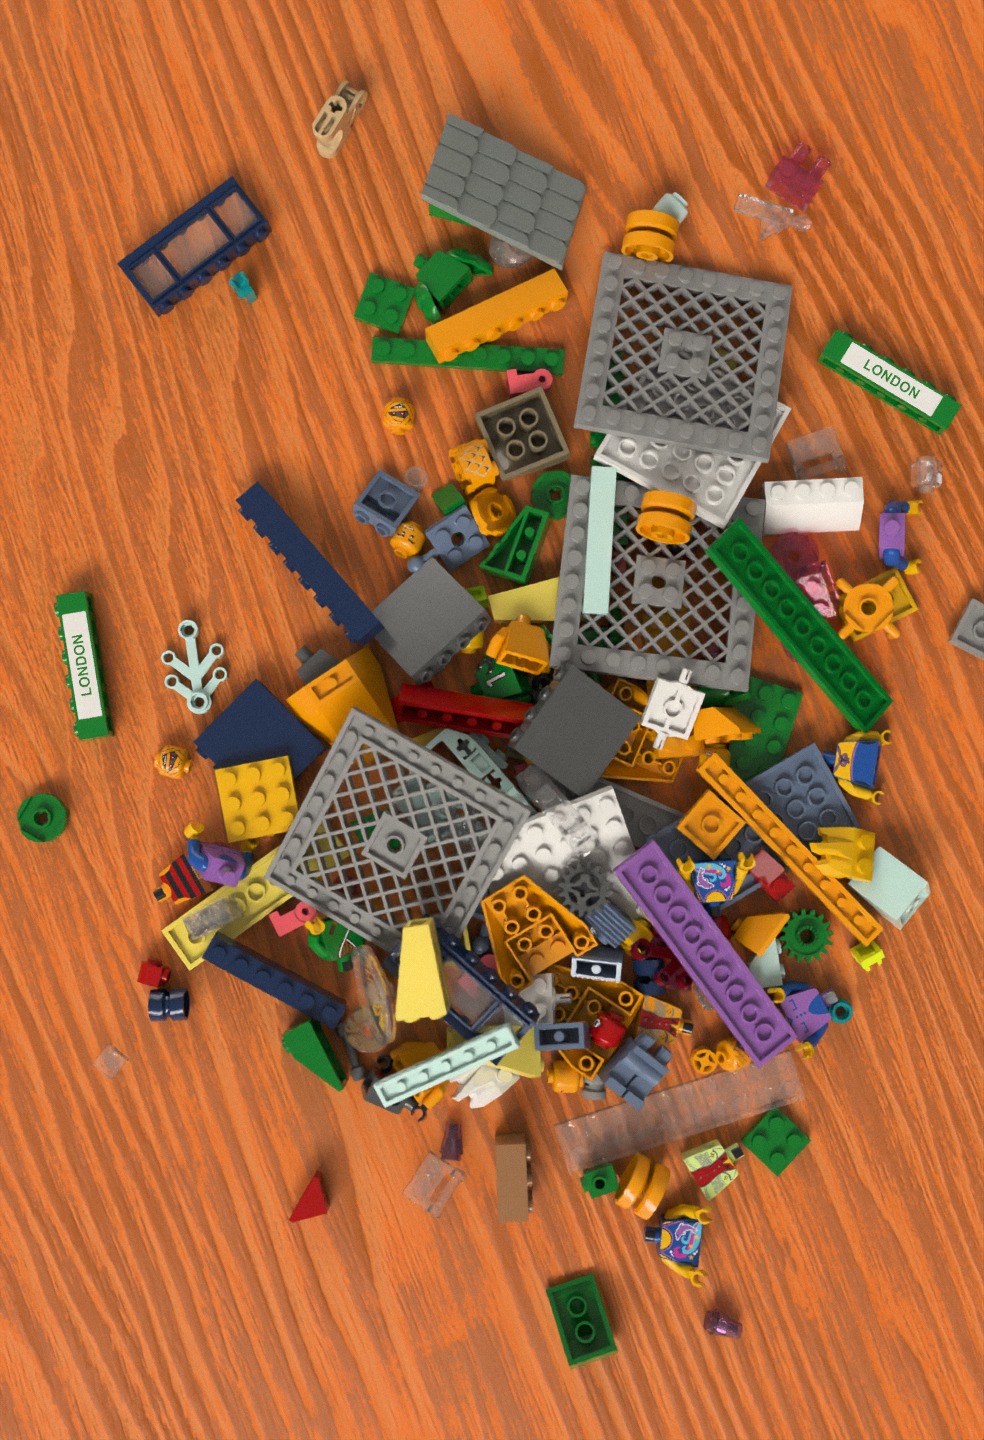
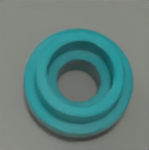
M838 998V1002L828 1006V1012L831 1015L832 1021L843 1024L851 1019L853 1008L847 1000ZM839 1006H842L844 1009L841 1015L836 1014V1009Z

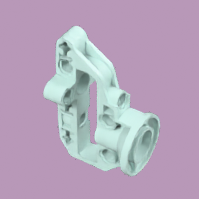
M445 729L425 746L431 750L440 741H443L471 774L481 780L489 772L495 779L500 777L502 779L500 781V791L532 808L533 810L530 815L538 814L522 792L510 781L482 746L469 734ZM460 738L463 741L469 740L470 743L467 746L471 751L474 748L477 749L466 759L464 757L468 753L464 749L458 750L457 748L459 745L457 740ZM486 776L483 781L491 784V780ZM417 777L407 780L410 792L420 790ZM431 782L426 784L427 788L436 786ZM401 785L392 792L393 796L404 794ZM439 790L429 792L432 805L443 802ZM447 792L449 800L457 799V797ZM423 795L412 797L415 809L426 807ZM406 799L395 801L402 812L409 811ZM462 803L451 805V809L459 808L463 810ZM445 808L434 810L437 822L448 819ZM428 812L417 814L420 826L431 824ZM411 816L406 817L413 824ZM477 818L473 819L476 831L485 829ZM467 820L456 823L459 835L470 832ZM450 825L439 827L442 839H445L452 833ZM433 829L426 830L425 832L430 834L427 841H436ZM472 838L464 839L462 841L463 843L467 842L471 846L470 840H472Z

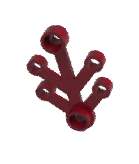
M651 925L650 930L655 938H660L661 936L659 935V933L656 931L654 926ZM644 938L633 942L631 945L630 953L636 960L642 961L648 957L672 959L664 969L654 974V981L658 986L670 983L671 976L682 965L670 948L654 947ZM686 971L678 974L675 981L678 987L686 988L692 984L693 979ZM660 975L664 976L665 981L661 979ZM682 977L686 979V983L683 982Z

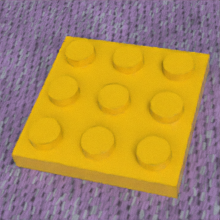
M289 756L215 770L228 843L287 832L299 811Z

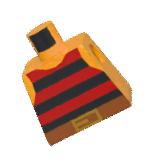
M187 850L159 874L163 884L155 888L153 894L160 903L171 897L175 904H179L214 891L217 887L214 882L203 879L189 864Z

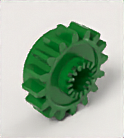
M799 908V914L790 911L791 917L781 929L782 935L777 936V939L783 941L781 949H788L786 955L790 958L795 955L797 962H801L804 957L805 962L811 963L812 956L816 960H820V952L828 953L825 945H832L833 943L827 940L828 936L833 935L832 931L826 929L830 922H822L824 915L819 913L815 916V910L809 909L807 914L804 908ZM808 929L810 937L807 941L802 942L800 934L803 930Z

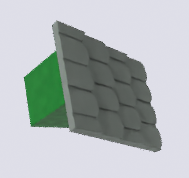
M449 113L421 193V199L429 203L430 216L477 227L562 270L587 186L580 180L554 169L552 165L516 149L512 144L484 132L483 128Z

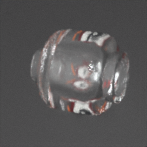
M918 457L910 465V484L913 488L919 489V493H932L934 488L939 487L943 483V465L940 461L936 460V457Z

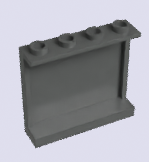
M433 557L371 611L385 627L374 638L418 686L429 681L437 670L448 664L458 651L467 647L470 641L479 632H483L489 623L493 621L487 611Z
M565 663L555 670L553 674L554 679L550 685L545 686L541 690L536 705L527 710L522 725L513 730L507 746L515 749L564 785L572 794L581 797L591 791L641 717L577 667Z

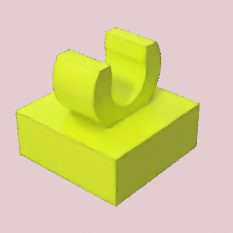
M874 941L868 946L859 943L849 949L854 959L868 972L870 971L869 966L876 962L878 965H881V959L885 958L882 949Z

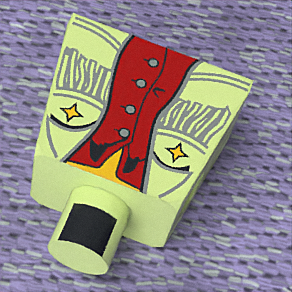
M718 1139L687 1150L681 1153V1156L707 1200L710 1201L738 1176V1172L732 1163L743 1157L744 1153L737 1142L723 1149Z

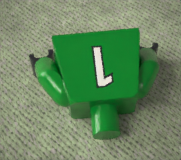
M495 658L492 661L494 664L492 673L486 675L488 670L486 663H483L480 671L476 669L475 674L479 682L470 686L471 694L530 704L538 702L536 694L540 693L542 689H538L533 695H530L529 693L532 692V689L524 671L497 664Z

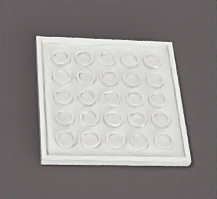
M659 346V348H658L657 351H656V353H657L659 356H660L661 346ZM684 351L678 353L679 357L683 360L691 358L690 354ZM658 367L651 371L656 379L661 377L657 375ZM718 369L712 371L718 379L725 376V373ZM642 376L638 381L643 388L650 384L645 376ZM706 378L705 384L702 385L706 388L712 383ZM669 380L661 384L666 392L674 388ZM730 380L723 384L728 392L736 389ZM692 384L685 388L691 397L698 393ZM748 387L747 390L752 395L753 388ZM655 388L647 393L653 401L661 397ZM717 389L709 393L715 401L722 397ZM679 393L671 397L677 406L685 401ZM740 393L733 397L739 406L746 402ZM641 397L633 401L639 410L647 405ZM703 397L696 401L701 410L709 406ZM778 401L772 443L792 409ZM666 402L657 406L663 414L671 410ZM727 402L720 405L725 414L733 410ZM628 406L622 408L624 410H630ZM689 406L681 410L688 419L695 415ZM748 407V408H746L745 410H743V411L747 414L748 417H749L750 407ZM651 410L646 413L654 415V413ZM713 410L706 414L712 423L719 419ZM676 415L670 417L673 419H678ZM737 415L730 419L736 428L743 424ZM698 419L697 421H695V423H701V424H703V423L700 421V419ZM724 424L718 426V427L726 428V426H725ZM611 434L605 436L593 458L607 467L616 468V472L651 491H669L692 499L697 505L696 515L722 529L726 527L761 464L758 461Z
M609 785L528 817L488 887L490 893L495 892L525 874L562 904L566 900L565 896H558L559 893L563 892V888L559 887L558 883L565 882V879L561 876L562 873L570 874L569 866H574L577 869V862H582L584 867H586L587 862L590 861L593 862V868L597 865L602 866L601 873L609 872L606 881H613V885L608 886V890L614 892V895L608 896V898L630 916L631 919H645L640 907L612 871L635 852L613 787ZM488 834L478 837L481 847ZM470 840L472 849L474 850L475 846L473 840ZM583 872L577 874L572 882L580 880ZM594 876V880L596 881L598 886H601L599 879L596 876ZM587 883L577 887L584 890L585 894L595 891L588 888ZM571 892L573 899L577 902V897ZM569 904V905H566L565 907L570 910L571 905ZM576 910V911L574 912V914H575L576 916H578L579 918H581V917L579 916V911ZM591 928V933L595 938H597V932L593 928Z

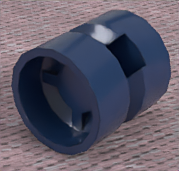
M648 957L645 960L639 961L633 958V973L637 975V978L633 980L634 989L643 995L665 994L666 985L658 986L654 981V974L665 968V959Z
M172 988L170 992L166 989L150 990L148 1012L151 1022L166 1021L167 1017H170L172 1021L188 1019L190 998L187 988Z

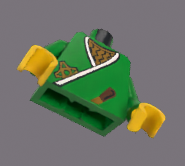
M373 902L374 909H380L376 902ZM315 917L316 921H307L305 923V926L309 929L308 946L319 957L328 961L337 960L339 972L354 969L351 955L363 952V945L366 942L365 938L330 917L321 920Z

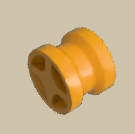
M699 1046L691 1052L690 1061L696 1071L702 1074H709L714 1071L717 1066V1060L711 1049L706 1046Z

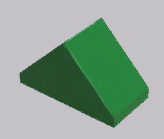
M452 483L431 495L444 517L462 504H465L470 511L465 499ZM461 532L455 533L456 536L462 534Z

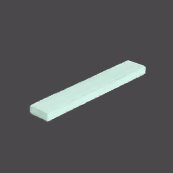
M591 467L582 613L608 615L617 471L614 467Z
M507 1022L375 1082L373 1086L384 1107H388L519 1048L521 1044L511 1024Z

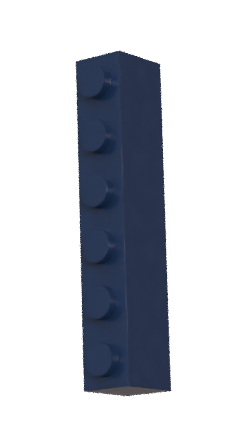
M219 931L216 932L202 956V959L332 1029H335L346 1009V1000Z

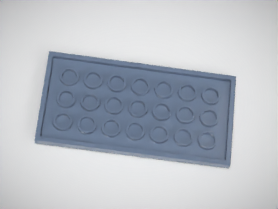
M815 742L809 743L744 781L753 793L813 855H816V853L811 851L809 843L823 841L822 837L818 834L817 828H861ZM719 795L718 798L722 802H724L731 810H733L728 805V803ZM683 817L644 839L646 843L651 839L655 840L677 872L679 867L676 859L678 858L681 859L682 863L688 860L687 856H690L692 860L710 859L675 828ZM747 823L744 824L716 857V859L732 858L737 860L738 864V854L740 852H743L745 859H748L751 853L754 855L760 849H763L784 867V873L790 870ZM749 871L738 893L734 895L733 900L720 902L721 910L761 887ZM700 903L705 909V903Z

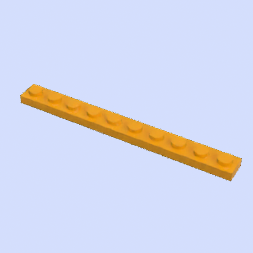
M712 752L695 769L864 946H868L880 934L883 927L835 877L824 875L815 866L818 859L715 752Z

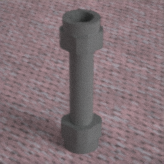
M348 1020L337 1023L335 1031L337 1036L341 1037L352 1067L349 1070L354 1081H359L368 1076L365 1065L360 1063L356 1049L347 1040V1037L351 1034L345 1031V1027L350 1031V1026H346Z

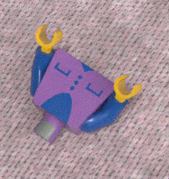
M910 500L907 502L891 501L885 505L884 513H880L879 560H883L887 566L904 570L907 575L922 572L917 568V564L922 563L920 559L908 561L904 558L905 514H923V512L918 510L919 503H923L922 500Z
M191 821L184 829V834L190 839L187 841L189 864L207 881L236 887L239 880H243L251 872L254 857L252 853L259 844V838H256L253 843H250L248 839L243 840L241 849L244 852H241L240 850L198 840L197 837L204 830V826L200 822L194 827L193 821Z
M791 980L783 983L781 986H777V988H768L767 993H774L775 995L772 1002L777 1003L784 1019L798 1036L796 1040L798 1042L803 1041V1044L795 1046V1051L803 1049L804 1055L801 1057L802 1060L811 1058L814 1055L815 1046L821 1040L828 1028V1022L832 1019L826 1007L838 1002L836 994L832 988L819 994L813 985Z

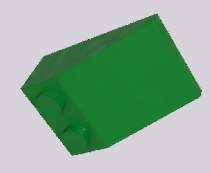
M308 1017L289 1027L282 1035L284 1039L281 1040L287 1053L291 1052L294 1059L337 1091L343 1090L348 1082V1078L320 1022Z
M593 1273L546 1289L570 1370L618 1354Z

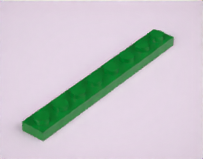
M373 337L371 362L376 364L496 372L516 369L517 373L526 374L534 373L538 369H546L552 375L563 376L565 350L480 344L473 351H465L454 360L444 361L439 364L426 340Z

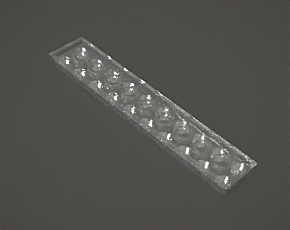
M785 1050L779 1052L760 1068L751 1061L748 1066L736 1071L722 1070L650 1093L644 1099L645 1104L640 1111L625 1101L556 1123L554 1127L568 1172L572 1174L804 1100L805 1096L791 1052Z

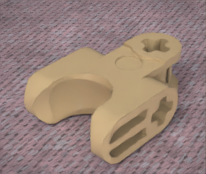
M347 80L342 81L335 96L329 97L312 124L314 136L317 138L318 152L324 158L330 159L337 156L351 133V124L356 116L359 115L367 100V92L365 90H355Z

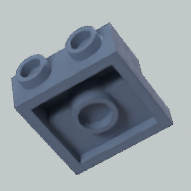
M379 469L354 503L352 513L355 514V519L361 524H367L368 522L373 525L379 535L383 537L389 535L392 537L400 524L406 521L408 514L420 499L421 494Z

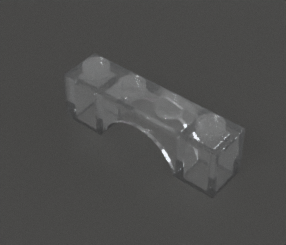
M532 763L515 776L521 790L548 817L580 860L600 845L596 832L542 769Z

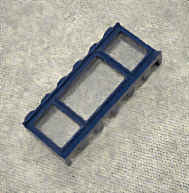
M232 176L117 264L156 315L160 317L162 314L166 315L171 312L174 305L179 301L188 299L200 285L208 284L212 276L217 272L226 270L238 256L246 255L250 247L257 242L264 241L272 230L269 222Z
M425 913L422 918H429L433 916H429L427 913ZM434 917L451 1002L447 1014L442 1019L466 1040L509 1022L520 1041L537 1024L540 1016L537 1008L531 1002H526L521 998L518 991L512 985L503 982L493 968L486 967L475 952L468 951L461 944L459 938L452 933L449 934L442 927L440 921ZM402 940L393 948L381 964L398 980ZM506 1054L492 1059L490 1062L497 1066Z

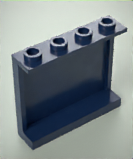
M257 679L194 741L198 746L196 751L204 759L209 757L215 763L213 766L215 770L289 756L294 780L319 755H322L328 749Z

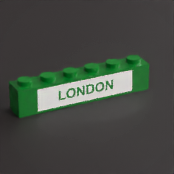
M836 330L817 359L819 363L938 435L947 430L961 407V404L956 402V398L952 395L941 393L936 390L935 385L915 377L911 370L898 367L891 358L880 356L874 352L871 346L855 341L848 332Z
M87 591L57 595V603L54 604L56 616L60 618L61 624L58 627V634L60 640L64 643L65 649L62 651V659L68 668L66 683L72 693L70 708L75 713L76 722L73 724L74 733L81 741L113 737L114 729L92 594Z

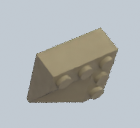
M542 386L474 414V422L481 438L485 439L488 443L489 455L498 467L502 482L541 471L569 460L570 451Z

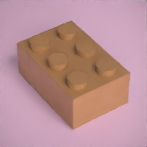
M525 1133L495 1134L498 1223L529 1221V1213H534L532 1190L527 1189V1187H532L531 1165H526V1162L531 1161L530 1140H525Z

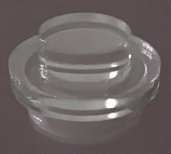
M419 466L410 467L404 474L405 485L415 491L422 490L428 483L427 472Z

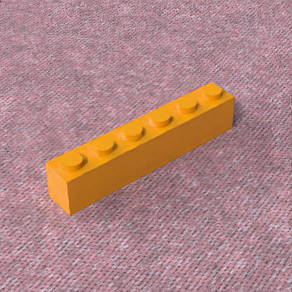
M554 268L425 328L426 342L439 364L444 361H452L459 354L465 351H473L484 342L494 341L501 334L508 331H516L523 324L531 320L537 321L550 311L562 309L567 304L568 290Z

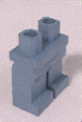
M644 1030L635 1039L629 1036L625 1041L626 1044L616 1052L597 1074L604 1085L639 1111L645 1104L644 1099L661 1081L663 1075L666 1076L670 1071L666 1065L673 1056L662 1044L658 1046L653 1054L648 1051L656 1041Z

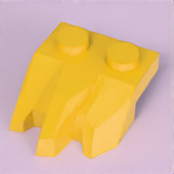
M854 827L817 828L818 834L822 837L823 841L809 844L812 852L821 855V860L817 861L815 866L824 875L839 879L846 877L862 882L872 881L875 833Z

